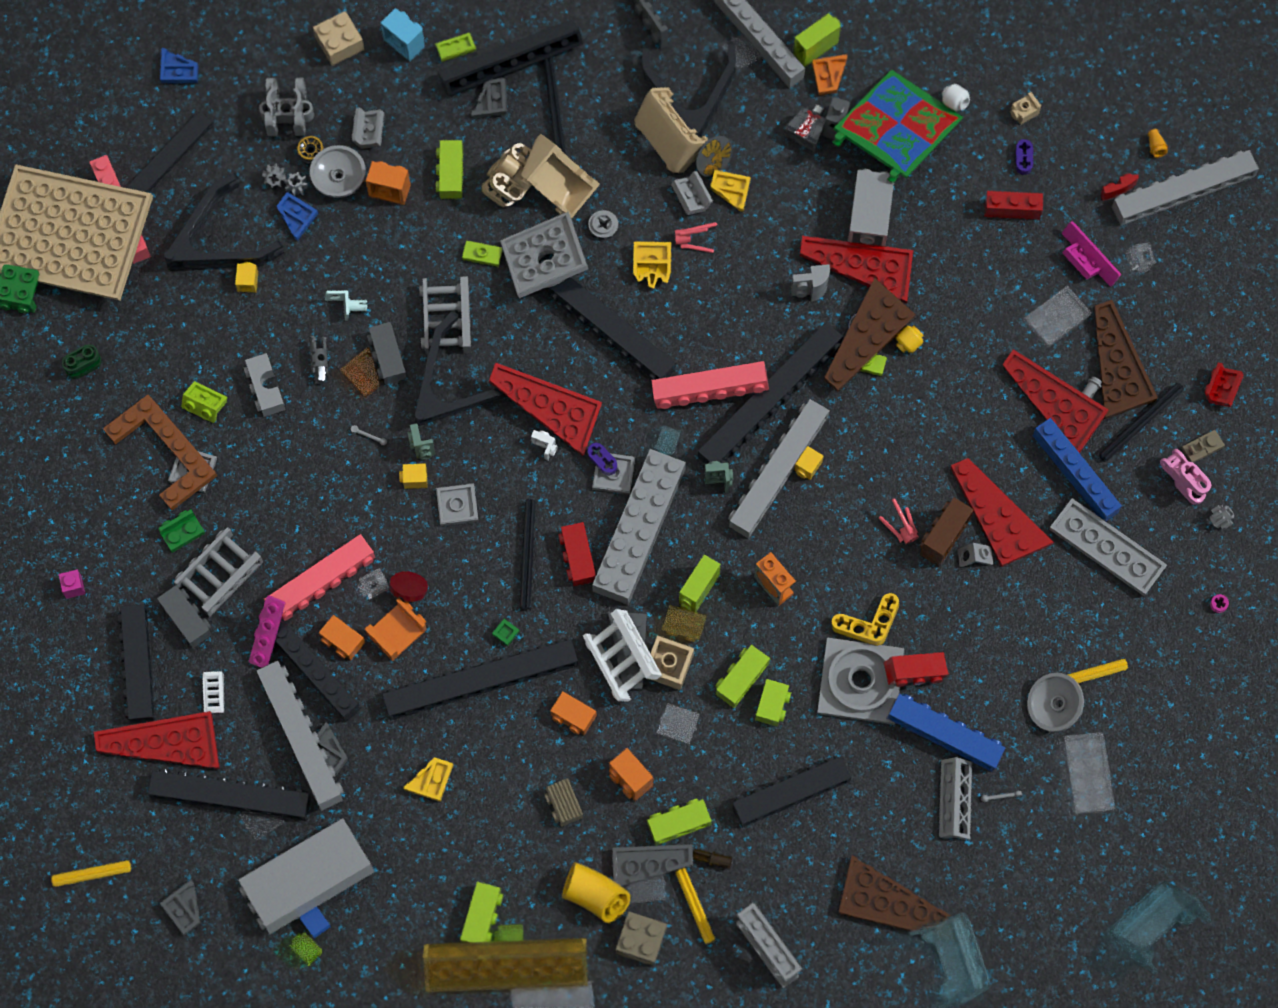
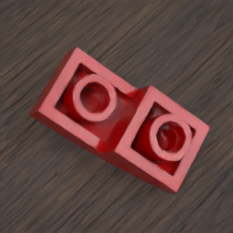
M1125 174L1119 178L1117 184L1110 183L1103 186L1101 192L1102 201L1115 198L1131 190L1138 181V174Z

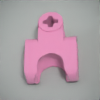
M1174 449L1170 457L1160 460V464L1175 480V486L1193 505H1198L1205 499L1206 493H1208L1212 486L1211 482L1196 464L1189 462L1180 450ZM1200 482L1205 483L1206 488H1203ZM1192 491L1199 495L1200 498H1194L1192 496Z

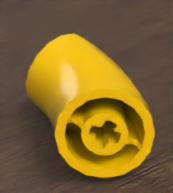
M576 862L573 863L568 873L562 893L563 899L589 910L604 922H612L618 919L626 911L631 899L630 893L605 875Z

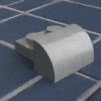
M811 266L810 273L793 275L791 295L797 297L810 295L811 301L820 299L827 290L830 266Z

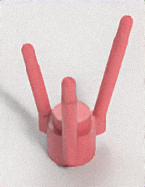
M717 223L675 230L676 245L681 244V249L689 248L713 253V249L690 245L687 242H691V234L706 232L708 228L717 226Z
M892 499L904 524V527L900 529L901 534L882 516H879V519L898 538L900 543L904 541L905 544H909L919 538L918 531L915 528L909 508H905L909 521L908 525L896 499Z

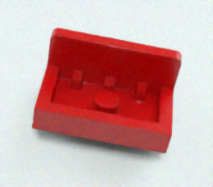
M1218 362L1216 368L1212 371L1211 381L1205 388V395L1209 403L1231 407L1244 376L1243 372L1224 368L1223 364Z

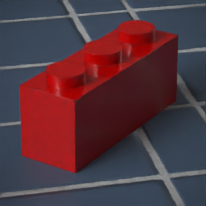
M987 191L984 217L1038 220L1041 218L1043 212V193Z
M584 522L561 527V533L558 536L560 545L565 547V551L562 552L564 563L569 564V569L566 570L568 580L573 582V586L594 582L596 574Z
M944 652L892 656L883 662L888 685L896 684L897 687L905 686L908 683L921 685L929 681L931 684L942 682V679L949 675Z

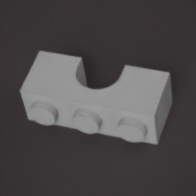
M267 353L245 360L247 367H244L247 378L251 377L252 383L249 386L252 395H257L258 400L255 401L258 412L262 411L265 417L284 411L285 407L279 388L267 389L263 387L265 380L274 377Z

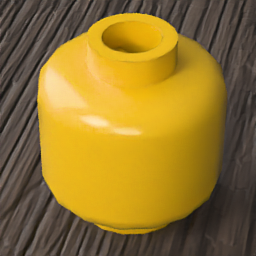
M914 325L912 327L906 326L896 335V340L898 341L896 346L903 353L905 351L913 353L923 344L922 337L924 335Z

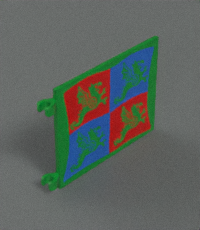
M891 70L834 127L833 130L837 134L832 143L839 147L845 138L891 168L892 170L887 180L894 183L899 175L907 178L957 126L963 117Z

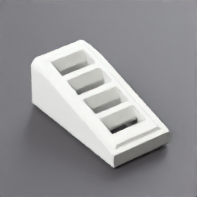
M203 672L204 712L211 711L212 714L224 713L223 672ZM209 680H218V682H209ZM209 687H219V690H209ZM219 695V698H209V696ZM209 703H219V706L209 707Z

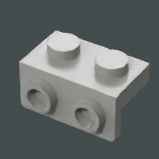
M356 108L352 141L361 149L381 146L384 112L381 109L364 112L361 108Z
M697 171L693 172L690 177L674 180L671 184L687 215L704 212L712 203L711 196Z

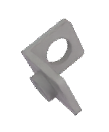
M971 543L959 548V566L965 567L975 562L993 565L992 548L977 543ZM968 550L970 553L969 559L964 561L963 554Z

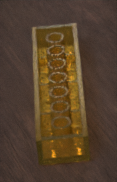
M586 938L424 944L423 962L426 992L588 986Z

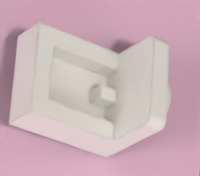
M534 430L531 441L535 445L546 448L544 457L545 460H549L550 456H554L557 450L555 438L545 431L540 430L538 432Z

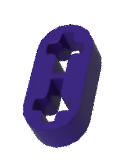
M1026 139L1020 140L1015 149L1016 171L1021 175L1029 174L1033 167V145ZM1022 146H1025L1027 149L1026 154H1023ZM1023 160H1026V169L1022 166Z
M593 443L588 447V457L605 475L615 474L617 471V461L600 443ZM593 449L596 451L600 450L601 458L597 454L593 455ZM604 460H605L608 464L613 463V464H612V469H610V468L605 469L606 466H605Z

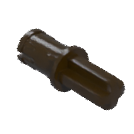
M698 849L693 851V860L709 863L711 867L713 865L727 869L731 867L733 858L731 856L716 853V851L712 853Z

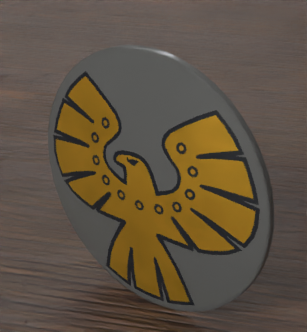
M715 136L703 144L696 158V167L701 175L711 177L714 174V170L722 171L727 166L732 156L730 140L725 136Z

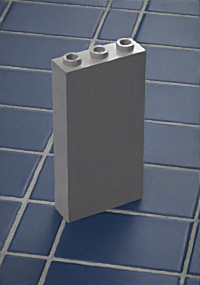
M342 818L240 878L239 882L242 887L239 890L244 899L247 897L250 899L251 902L248 903V906L253 914L258 913L260 918L257 921L262 930L266 928L269 934L371 875L374 873V870Z

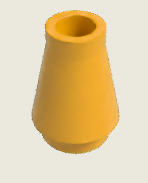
M1157 129L1149 131L1150 153L1156 158L1166 155L1168 145Z

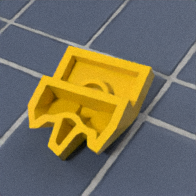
M634 242L633 274L638 282L647 277L648 286L653 289L658 278H662L663 282L668 283L671 273V242Z

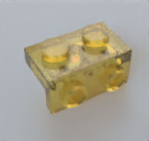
M669 605L662 630H665L668 635L677 636L679 634L685 636L684 639L695 642L700 640L707 615Z

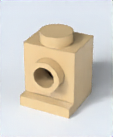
M1030 92L1027 96L1012 104L1011 115L1020 124H1023L1039 114L1041 105Z

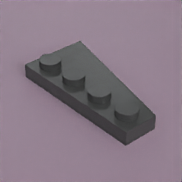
M692 844L613 848V879L620 886L693 866Z

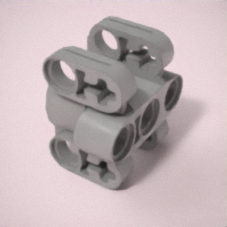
M266 78L267 97L266 101L260 104L259 109L261 117L265 121L268 136H278V123H294L295 136H305V122H310L314 118L312 104L306 100L304 78H295V89H293L295 99H279V88L276 78ZM287 109L290 110V111L287 112V113H284V112H283L284 110H287ZM304 109H308V110H309V111H308V112H305V113H303V111H302V110H304Z

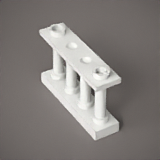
M616 609L611 613L614 623L597 636L584 634L583 637L586 641V647L592 652L610 685L614 698L618 701L628 702L631 700L627 693L629 689L644 678L657 680L662 674L628 612ZM619 629L623 635L622 639L605 652L601 642ZM628 645L631 655L614 668L609 659ZM637 661L640 666V672L622 684L618 675Z

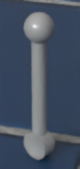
M355 425L351 427L353 434L359 433L380 442L383 446L387 444L385 438L380 439L359 430Z
M1022 791L992 796L982 795L981 800L987 802L992 799L1022 796Z

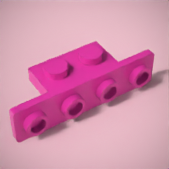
M1073 221L1070 222L1062 234L1072 245L1067 247L1063 254L1086 279L1099 274L1109 286L1114 285L1121 276V273Z
M269 595L266 597L263 610L259 615L260 622L254 633L255 640L249 663L261 668L269 665L285 607L284 601Z

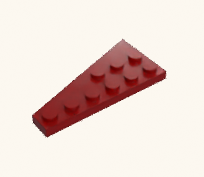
M802 236L801 257L819 265H829L830 270L867 287L871 286L875 278L901 302L907 304L913 250Z
M1013 349L1003 363V367L1046 420L1051 418L1080 453L1109 410Z
M495 362L488 382L583 456L602 402Z
M969 458L951 465L950 468L970 507L974 509L973 513L1001 567L1053 545L1054 542Z
M211 711L94 732L97 753L220 769Z

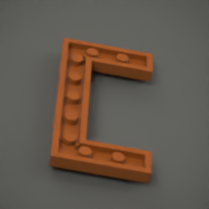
M146 395L105 426L103 430L116 445L143 423L147 422L189 472L159 494L161 499L173 511L217 477V473L149 395Z

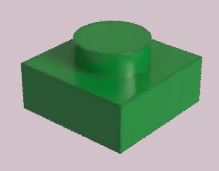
M503 619L493 631L492 636L508 647L520 631L506 619Z

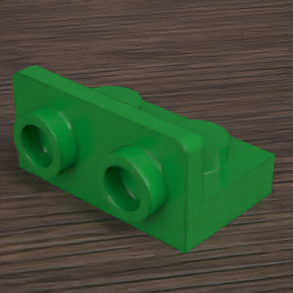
M192 509L182 511L178 514L177 518L172 521H165L158 528L172 553L205 534Z

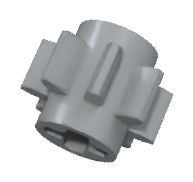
M277 164L271 167L267 165V171H263L262 175L266 177L264 183H269L271 188L275 185L281 186V180L286 178V175L282 174L284 168L280 169Z
M299 172L289 174L288 180H284L285 185H287L286 192L291 191L293 196L296 194L303 195V190L308 189L305 183L307 181L306 177H301Z
M1218 505L1211 510L1213 515L1210 516V520L1215 527L1223 529L1233 524L1231 519L1234 518V513L1228 506Z

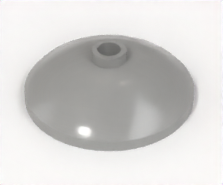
M340 145L331 146L320 151L314 157L310 166V177L314 187L320 193L334 198L346 197L356 192L363 184L366 175L362 157L352 148ZM338 175L342 176L340 179L336 178Z
M1050 673L1044 675L1034 683L1029 692L1027 700L1028 712L1034 723L1044 730L1052 732L1066 730L1077 722L1083 711L1084 695L1076 680L1066 674ZM1060 701L1063 702L1062 707H1059Z

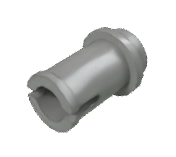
M1096 377L1088 379V384L1082 393L1092 398L1097 389L1101 388L1102 382Z

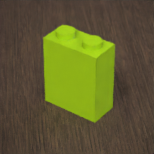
M828 13L795 37L793 55L804 67L838 44L841 28L839 20L836 17L833 18Z
M703 555L679 592V604L682 609L687 612L692 611L696 613L720 576L721 564Z

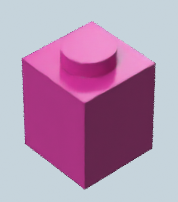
M78 570L59 574L62 592L66 599L85 594L82 576Z

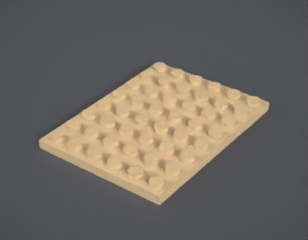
M15 164L0 211V274L5 264L34 269L40 273L38 283L120 301L153 195L147 192Z

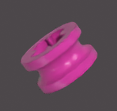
M1222 594L1215 595L1210 602L1211 609L1217 613L1224 612L1229 605L1227 597ZM1219 599L1222 600V604L1224 605V607L1221 606L1220 608H1217V603L1214 601L1217 600L1218 602Z

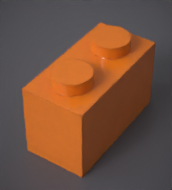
M334 615L319 632L320 641L328 648L332 646L336 649L337 655L343 659L348 658L350 661L365 644L364 637Z
M565 692L561 693L551 709L552 719L560 725L566 724L569 726V730L577 735L579 733L585 735L597 716L594 709Z

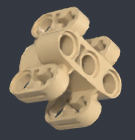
M517 143L509 150H506L488 171L487 176L490 179L483 183V193L502 207H509L522 199L529 189L521 181L523 179L521 173L528 157L525 158L524 156L529 155L531 149L521 143ZM488 185H491L494 190L490 192ZM502 196L505 197V198H506L507 200H509L510 202H509V203H504V202L502 201Z

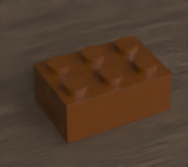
M953 498L951 502L947 501L942 508L940 517L937 516L932 523L930 533L926 532L922 538L920 555L940 567L970 522L974 509L956 498Z

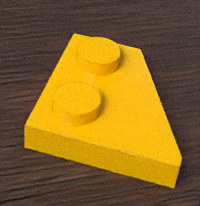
M714 170L711 190L740 212H743L751 177Z
M434 757L409 784L405 785L404 790L441 802L453 763Z

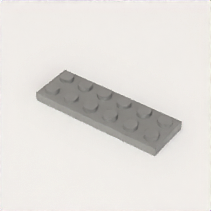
M1073 498L1049 528L1053 533L1143 596L1147 594L1167 566L1163 561Z

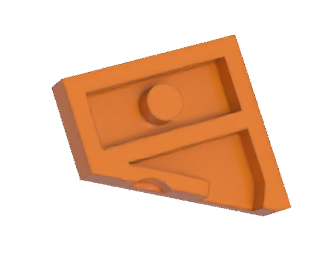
M847 55L812 60L819 96L837 93L847 61Z

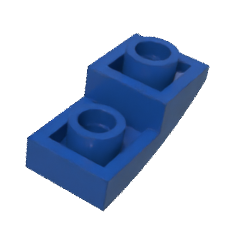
M317 906L299 917L314 938L331 927Z

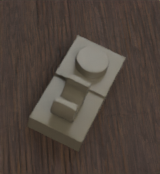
M1213 430L1182 446L1181 449L1189 462L1195 463L1219 451L1225 445L1216 430Z

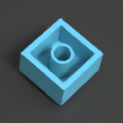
M395 8L381 22L383 40L409 61L425 47L423 28L417 22L413 23L405 12H400Z

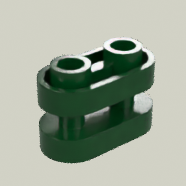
M90 344L67 354L62 360V366L67 376L71 379L81 378L99 368L102 363L97 348Z

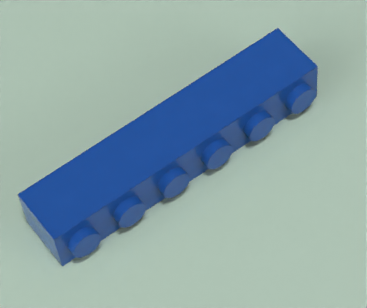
M1049 418L1036 427L1033 437L1094 513L1105 522L1118 514L1122 505L1055 422Z
M899 694L896 697L886 719L991 772L996 769L1006 748L1002 746L1000 741L996 739L990 740L984 737L982 732L978 730L972 731L966 728L964 723L948 719L949 716L945 713H937L931 710L929 705L913 701L914 699L907 694Z

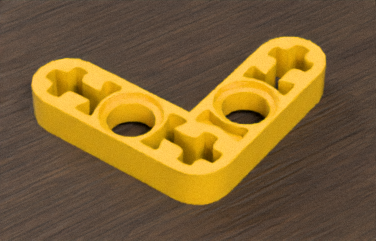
M893 593L884 595L872 623L844 614H837L832 618V629L834 632L872 645H881L885 642L898 611L899 599ZM890 600H892V601H893V604L890 605V608H889V611H888V610H887V603H889ZM884 615L889 618V621L881 623L878 618ZM843 621L844 624H842L840 627L837 626V623ZM856 626H862L864 631L862 633H855L853 629ZM878 628H880V636L874 638V635H876L878 632Z

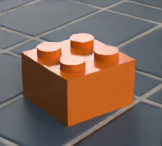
M372 161L366 179L369 197L405 205L411 186L408 170L402 166L394 167L382 161Z
M628 748L609 763V777L615 784L619 783L623 787L622 792L628 799L632 797L636 801L653 787V776Z

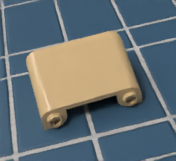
M652 88L646 94L635 117V126L642 131L671 172L683 173L697 158L700 148L708 139L706 136L698 137L695 135L697 131L689 129L671 106L674 101L670 99L673 93L669 88Z
M541 133L536 138L521 173L523 177L522 182L528 187L533 185L557 206L555 210L559 214L569 212L571 218H573L600 185L567 157L557 145Z

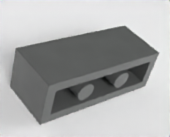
M391 322L369 327L370 334L367 335L369 345H373L375 349L372 352L374 362H378L380 366L377 369L379 379H383L385 385L407 379Z
M175 585L158 597L157 600L193 649L211 636L209 629L212 627L205 618L202 620L198 614L201 612L194 603L191 605L187 599L190 597L184 589L180 590Z

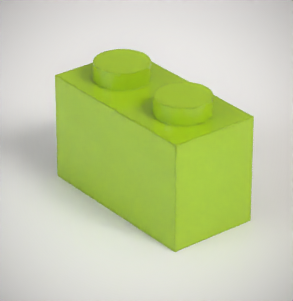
M766 679L755 718L756 721L777 727L779 721H784L786 710H783L785 703L789 704L792 693L788 692L789 685Z

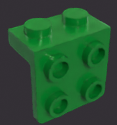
M8 264L3 265L0 274V308L4 310L16 309L24 314H28V312L35 313L36 304L33 301V297L40 276L39 271Z

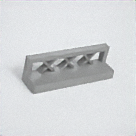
M957 757L941 760L939 838L956 837L970 840L972 762ZM961 765L965 766L964 775L961 772ZM961 784L964 787V794L960 791ZM960 804H962L964 808L963 814L960 811ZM960 823L963 826V833H959Z

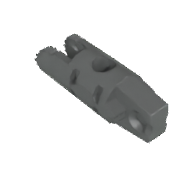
M310 336L311 373L314 374L315 384H323L325 382V374H328L326 337H321L320 348L316 349V338Z

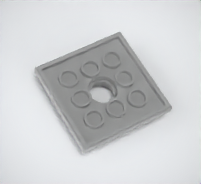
M569 212L500 240L519 298L540 289L557 285L566 278L588 270ZM548 254H554L551 260H545L541 264L539 263L540 259L543 256Z
M827 638L817 714L895 725L894 722L886 718L896 697L899 695L900 687H897L896 684L888 685L883 662L892 656H903L904 648ZM859 670L866 671L871 677L870 684L863 688L857 687L852 681V675Z

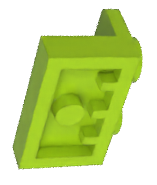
M194 381L183 394L181 407L214 423L217 413L226 404L227 397Z

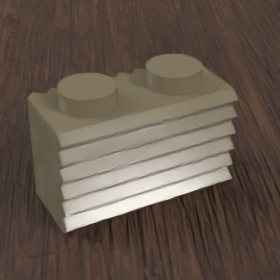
M568 778L546 787L547 793L544 796L547 804H552L554 811L551 813L555 823L559 822L562 827L583 818V813Z

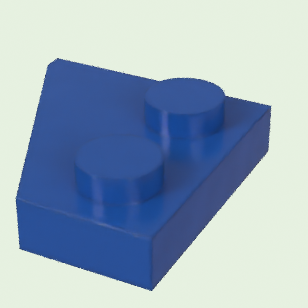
M162 48L161 83H198V63L187 60L179 54H172L167 49Z
M288 192L277 205L279 213L297 241L318 215V210Z

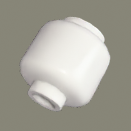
M957 84L946 87L942 92L943 104L954 111L964 110L970 102L968 91Z

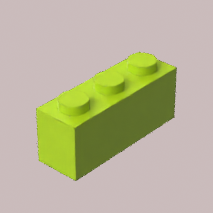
M440 140V147H436V157L440 158V164H436V175H439V181H436V192L440 193V199H463L462 140Z
M753 645L748 649H743L739 655L741 659L737 664L733 663L727 670L729 674L725 679L721 678L715 686L717 688L716 695L733 708L737 706L770 663V658Z
M693 799L681 808L680 806H674L668 810L669 812L662 815L661 812L655 813L647 820L655 846L711 826L712 823L703 799L700 801Z
M480 882L476 883L460 939L461 943L485 949L486 944L490 945L493 934L490 932L491 925L496 924L498 917L495 911L497 905L501 906L503 894H501L499 887Z

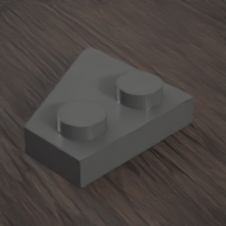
M505 78L492 79L485 82L483 92L477 100L478 104L471 113L473 119L508 114Z
M325 723L317 734L320 743L317 745L319 749H324L328 757L325 762L327 766H332L337 775L348 761V758L330 729L329 724Z
M192 880L160 903L184 936L201 924L195 885Z

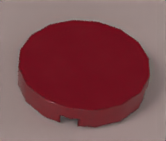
M402 571L391 577L389 589L395 597H401L407 602L422 600L425 594H427L428 583L417 573Z

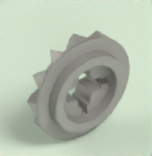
M606 210L595 212L589 219L591 234H594L597 238L601 237L604 239L613 236L618 229L616 216ZM600 222H607V229L604 227L599 228Z

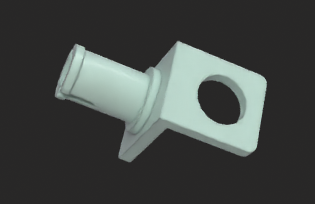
M326 291L325 301H344L345 321H348L350 311L367 312V300H350L348 298V291Z

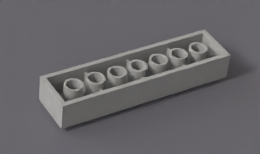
M652 449L649 450L593 582V592L629 605L685 472L686 462Z

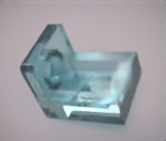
M663 425L654 449L666 455L674 454L682 431Z

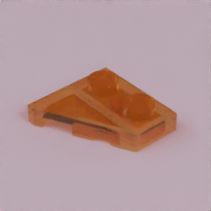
M369 347L340 369L341 373L365 398L380 387Z

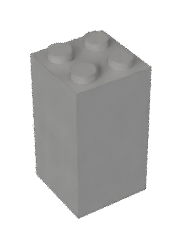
M869 169L858 170L848 242L878 246L886 245L894 183L887 180L890 176L889 172H872Z

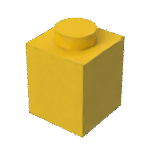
M250 262L237 264L235 282L237 291L256 292L258 280L256 264Z
M807 446L796 462L794 470L800 477L811 480L822 464L824 456Z
M403 464V471H399L400 483L403 482L404 489L427 488L426 464Z

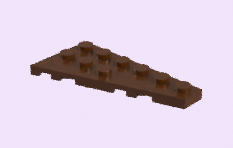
M874 278L824 377V380L837 392L916 316L914 312L877 279Z
M1113 300L1095 305L1094 315L1103 406L1109 410L1105 416V419L1157 401L1158 397Z
M851 856L838 914L952 942L957 941L961 921L931 905L927 900L913 894L912 891L886 875H882L874 870L873 867L858 860L855 856Z

